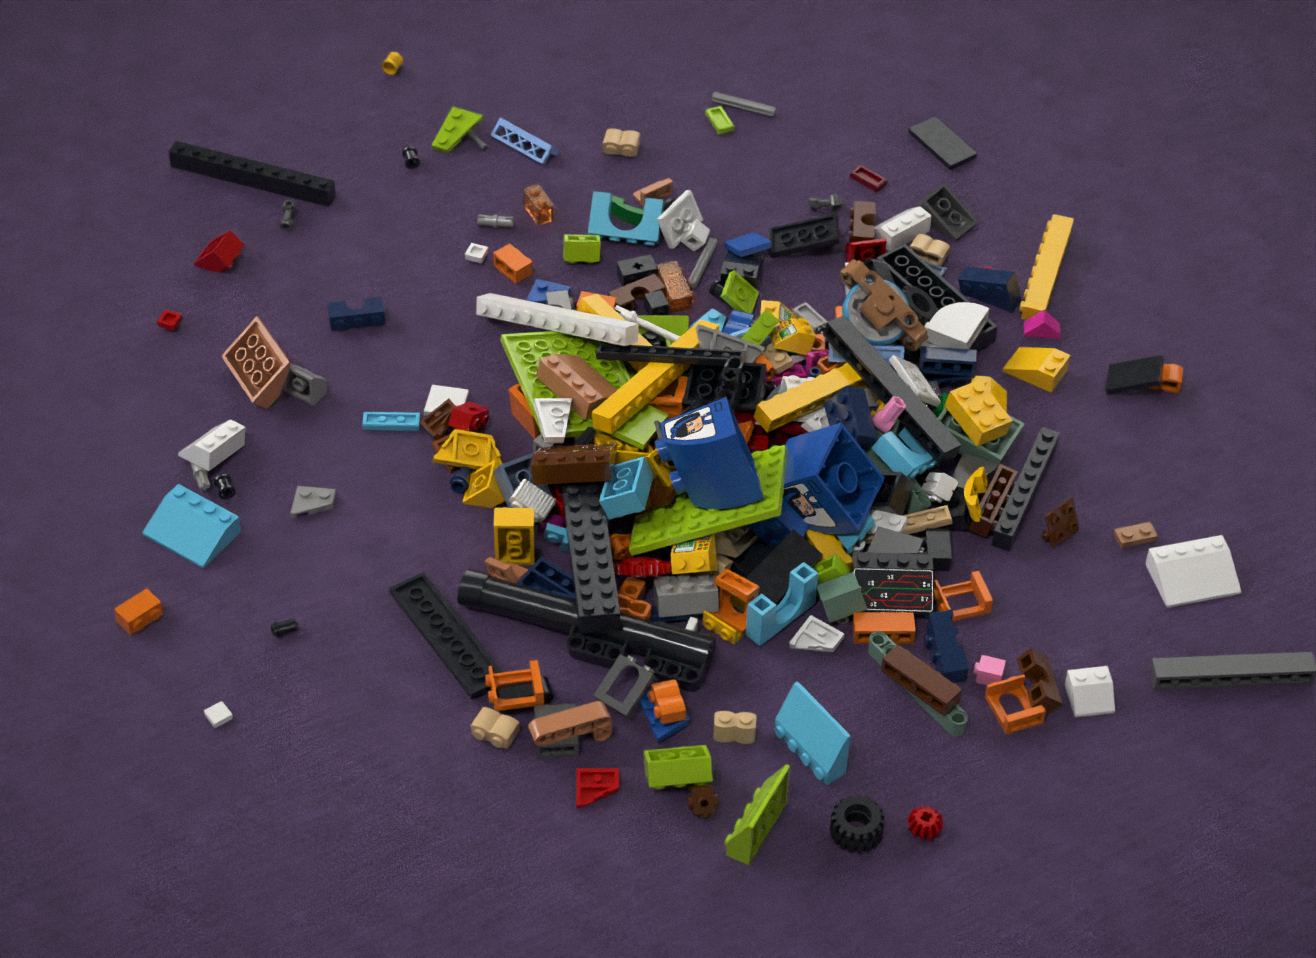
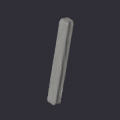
M714 92L712 95L713 102L771 117L776 113V107L718 92Z
M711 237L708 239L688 280L689 288L695 289L717 247L718 241L716 238L713 239Z

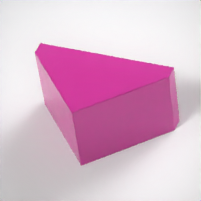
M1045 310L1024 321V337L1057 339L1061 337L1060 323Z

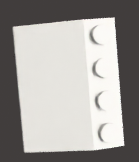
M1222 535L1150 548L1148 550L1145 564L1167 608L1241 594L1231 552Z

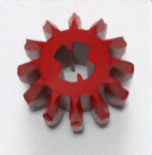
M922 805L918 809L913 808L907 819L908 832H912L913 838L919 836L921 841L924 838H927L929 841L933 837L938 838L943 830L942 814H938V809L931 810L930 805L927 808H924Z

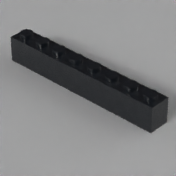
M1044 427L1041 428L994 529L991 546L1010 552L1057 449L1060 432Z

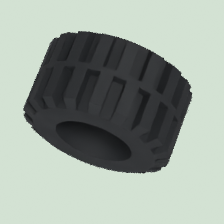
M908 285L901 290L908 300L909 307L918 316V321L925 326L938 312L932 298L916 286Z
M849 795L847 799L843 797L840 799V803L837 802L834 805V809L831 812L830 836L831 839H834L836 845L840 844V849H848L850 853L857 851V854H860L864 850L866 852L871 851V847L875 849L878 843L881 842L885 815L882 813V807L877 806L878 803L875 800L870 801V797L867 796L862 798L861 795L856 797ZM857 821L866 826L856 827L849 824V822Z

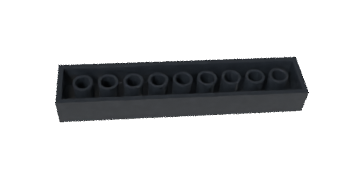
M601 481L560 483L579 633L620 630V608L606 513L599 502L602 493Z

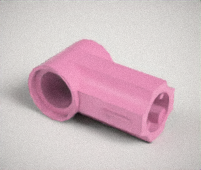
M893 396L884 408L879 410L872 418L874 426L886 434L895 423L896 418L905 409L904 401L899 397Z

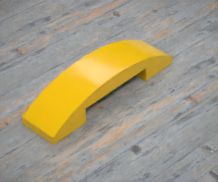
M984 467L978 468L970 476L964 488L968 511L975 522H980L982 514L978 495L979 493H986L988 487V479Z

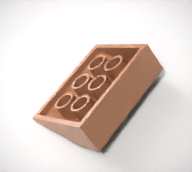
M258 316L254 318L221 355L252 403L268 409L279 397L291 362Z
M552 354L539 361L536 377L559 398H572L570 407L585 421L592 418V411L617 391L614 386L579 356Z

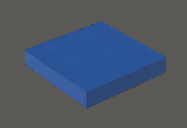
M756 232L724 242L726 249L740 257L772 247L770 240Z

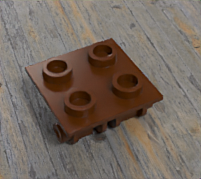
M1070 497L1045 515L1048 530L1043 531L1041 537L1044 541H1050L1051 547L1055 548L1079 530L1073 497Z

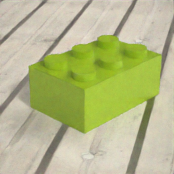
M706 745L644 751L645 776L649 787L663 789L668 785L684 787L690 783L705 785L707 782L713 781L711 755Z

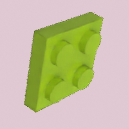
M733 270L728 275L721 298L735 310L752 314L759 292Z

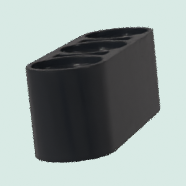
M541 676L545 704L552 701L554 695L549 678ZM532 682L502 685L496 689L497 697L500 699L534 696ZM515 709L501 710V712L510 711V710H515Z

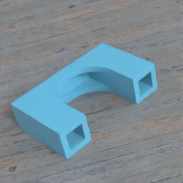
M593 191L588 227L589 235H599L600 240H602V237H609L610 241L620 242V239H625L627 243L637 244V241L644 242V245L654 246L655 243L659 244L661 228L657 218L663 213L664 200L645 198L644 213L640 224L631 230H620L613 226L610 219L613 195L611 193Z
M906 427L898 436L911 450L892 431L882 435L872 446L875 453L894 472H902L910 479H913L918 473L921 475L927 469L931 470L935 465L939 466Z
M803 562L790 572L787 593L777 606L763 594L751 601L747 606L745 635L761 646L815 605L818 572Z

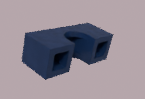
M382 296L364 298V306L357 310L348 308L346 301L327 303L331 331L385 325Z

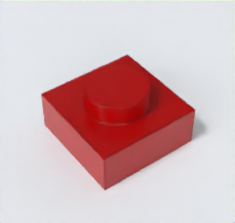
M165 310L157 320L158 327L175 331L183 320L182 314Z

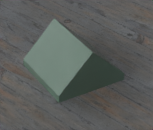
M854 572L817 585L829 623L851 616L854 612L867 610Z

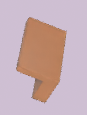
M670 178L658 181L634 192L633 197L644 207L645 198L664 199L672 195L673 181Z
M492 557L484 561L492 577L517 583L528 571V569L507 561L503 563Z

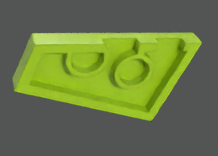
M452 106L431 145L432 149L448 154L462 141L461 138L465 134L470 133L478 122L481 123L484 120L483 115Z

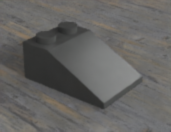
M945 183L927 195L916 206L922 207L931 215V227L954 241L978 222Z

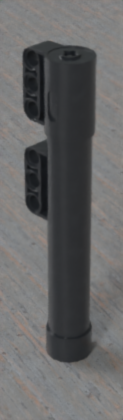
M470 568L465 571L458 590L457 601L459 605L479 611L487 610L568 633L567 648L569 656L573 659L611 669L617 658L612 659V656H619L621 654L627 657L629 651L646 655L644 665L657 667L654 669V675L658 678V683L675 679L679 689L689 692L697 691L701 687L715 652V636L661 621L653 622L621 612L620 630L579 633L574 599L495 578L491 574ZM574 645H580L578 648H573ZM594 650L600 651L598 653H591ZM670 672L677 673L675 675H669ZM691 677L696 678L693 681L688 680Z

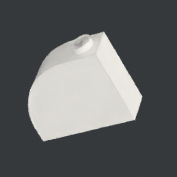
M969 302L954 303L943 307L933 316L930 322L925 324L924 327L929 337L926 341L943 348L970 349L988 320L989 308Z

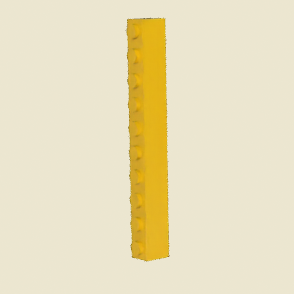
M700 320L669 347L700 348L696 326L700 324L720 331L719 325ZM650 362L592 411L593 428L613 434L676 380L678 376L684 373L691 364Z

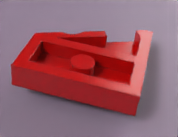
M577 768V809L619 791V768Z

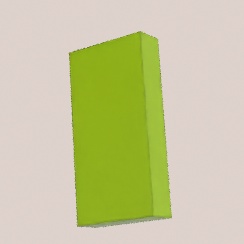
M721 106L706 110V116L719 135L734 131L735 126Z

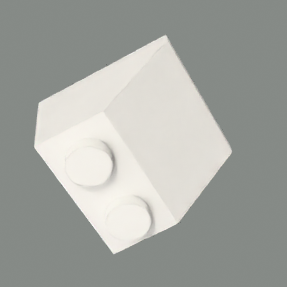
M1107 666L1067 671L1064 686L1075 718L1115 713L1113 681Z

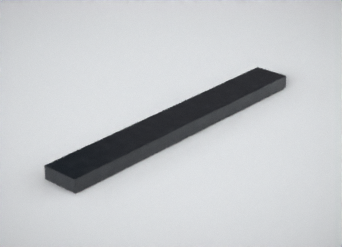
M601 343L596 352V359L724 366L731 355L742 356L745 363L747 354L746 351L643 345L622 346ZM734 361L730 366L739 367L740 363Z

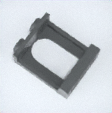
M620 654L593 696L632 721L636 715L633 712L634 707L651 681L657 682L658 678L654 675L655 671L650 667L644 665L642 668L637 664L639 661L628 655L626 658ZM631 666L639 671V678L624 702L620 703L607 695L622 670Z

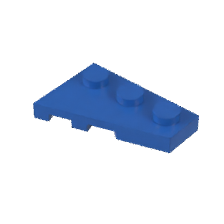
M652 680L639 702L657 742L660 743L689 725L691 718L686 714V720L661 724L660 720L656 719L653 708L655 705L650 703L648 691H651V684L655 683Z

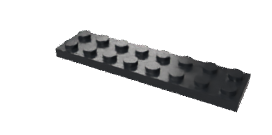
M422 572L390 587L389 593L468 696L473 699L491 690V687L486 686L485 675L489 674V666H492L493 674L503 673L427 575Z

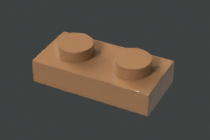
M1151 522L1114 529L1113 533L1120 548L1157 541L1158 537Z

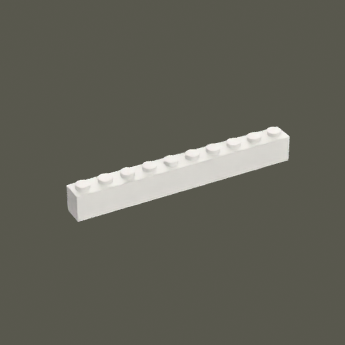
M492 293L477 297L476 315L622 346L638 342V323Z

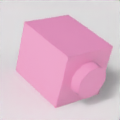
M982 655L980 663L976 662L973 674L977 675L976 683L990 685L993 682L1002 681L1006 660Z

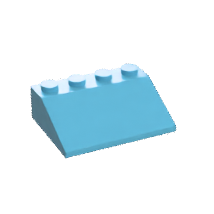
M177 484L164 497L142 534L204 569L241 533L239 516Z
M798 681L795 682L775 719L774 731L777 737L783 739L789 749L800 757L802 763L814 772L816 778L822 780L827 786L846 774L851 736Z

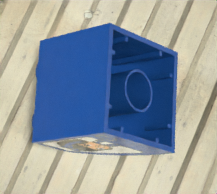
M727 397L660 423L663 438L655 441V445L663 463L671 460L674 462L677 470L670 472L669 475L677 495L687 492L692 505L705 509L733 508L764 499L754 459Z
M842 422L788 439L786 443L788 454L783 499L809 525L807 528L809 530L829 534H846L859 531L885 479Z

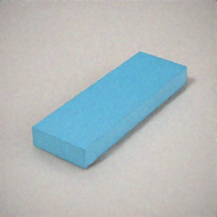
M364 412L362 428L363 430L419 431L420 413Z

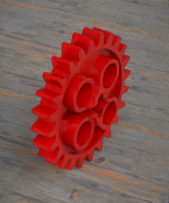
M625 558L622 561L613 562L614 574L627 575V577L646 578L672 573L671 561L657 558Z

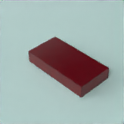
M859 165L850 172V178L876 193L887 185V179L863 165Z

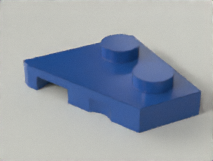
M536 279L526 301L546 304V292L567 290L569 295L571 286Z

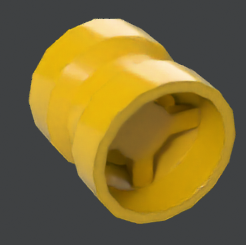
M391 52L382 63L383 71L389 75L396 74L404 62L403 57L397 52Z

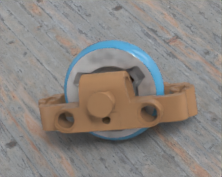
M852 260L839 272L841 281L850 290L843 303L842 316L845 315L872 346H886L898 340L905 348L916 351L929 338L926 328L918 321V316L909 307L906 296L895 284L883 280L876 272L870 271L861 261Z

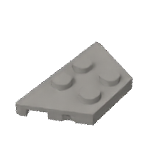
M700 324L696 326L700 349L746 351L747 357L745 362L753 363L765 349L763 346Z

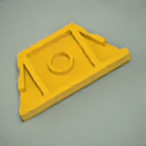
M458 429L453 430L448 440L443 443L441 449L434 455L432 461L433 463L457 467L465 466L475 470L482 468L495 459L502 464L500 452L495 447L492 435Z

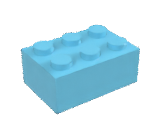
M645 457L614 465L612 481H605L599 500L609 519L621 518L624 515L639 513L645 510L654 476Z

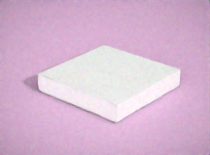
M432 385L424 409V416L430 414L447 399H450L456 406L466 403L469 390Z

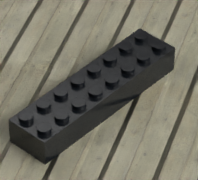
M905 243L877 257L878 260L887 263L893 281L899 289L902 290L908 285L922 289L932 298L938 311L954 303H971ZM989 318L971 345V350L979 351L995 342L997 325Z

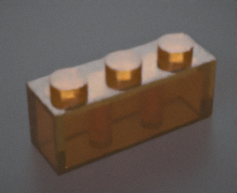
M677 260L656 264L657 277L666 286L665 298L669 303L671 313L692 309V302L695 301L694 293L690 291L688 279L684 278L683 268L679 266Z

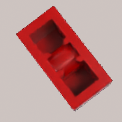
M471 401L455 406L452 409L448 425L470 432L483 428L489 421L488 414L490 409Z

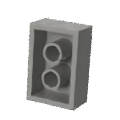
M699 572L698 574L691 575L684 573L678 576L669 577L662 575L658 578H653L654 602L659 617L700 614L704 611L709 613L719 612L718 588L714 584L713 574Z

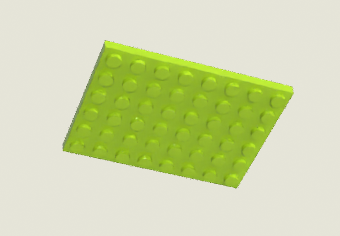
M556 331L501 334L500 341L540 432L541 428L534 407L535 398H559L536 377L540 359L552 354L579 356L617 390L630 380L622 361L596 359L599 345L601 343L609 344L608 342ZM570 407L565 438L581 436L587 427H593L592 418L585 421ZM595 429L597 433L609 434L607 432Z
M786 445L773 446L768 450L755 451L751 454L755 462L764 499L743 506L726 509L700 508L692 505L688 493L684 492L677 495L670 505L655 508L652 502L664 486L660 485L657 480L652 481L645 510L635 515L629 546L631 555H637L780 516L788 454Z

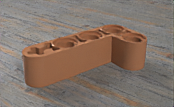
M596 701L534 719L528 724V728L537 746H545L589 732L592 733L595 741L601 742L608 739L612 734V719L603 701Z

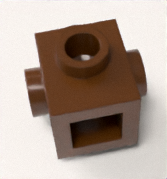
M711 784L689 786L690 796H687L688 809H691L697 817H708L710 813H715V806H718L717 793L714 794L713 786Z

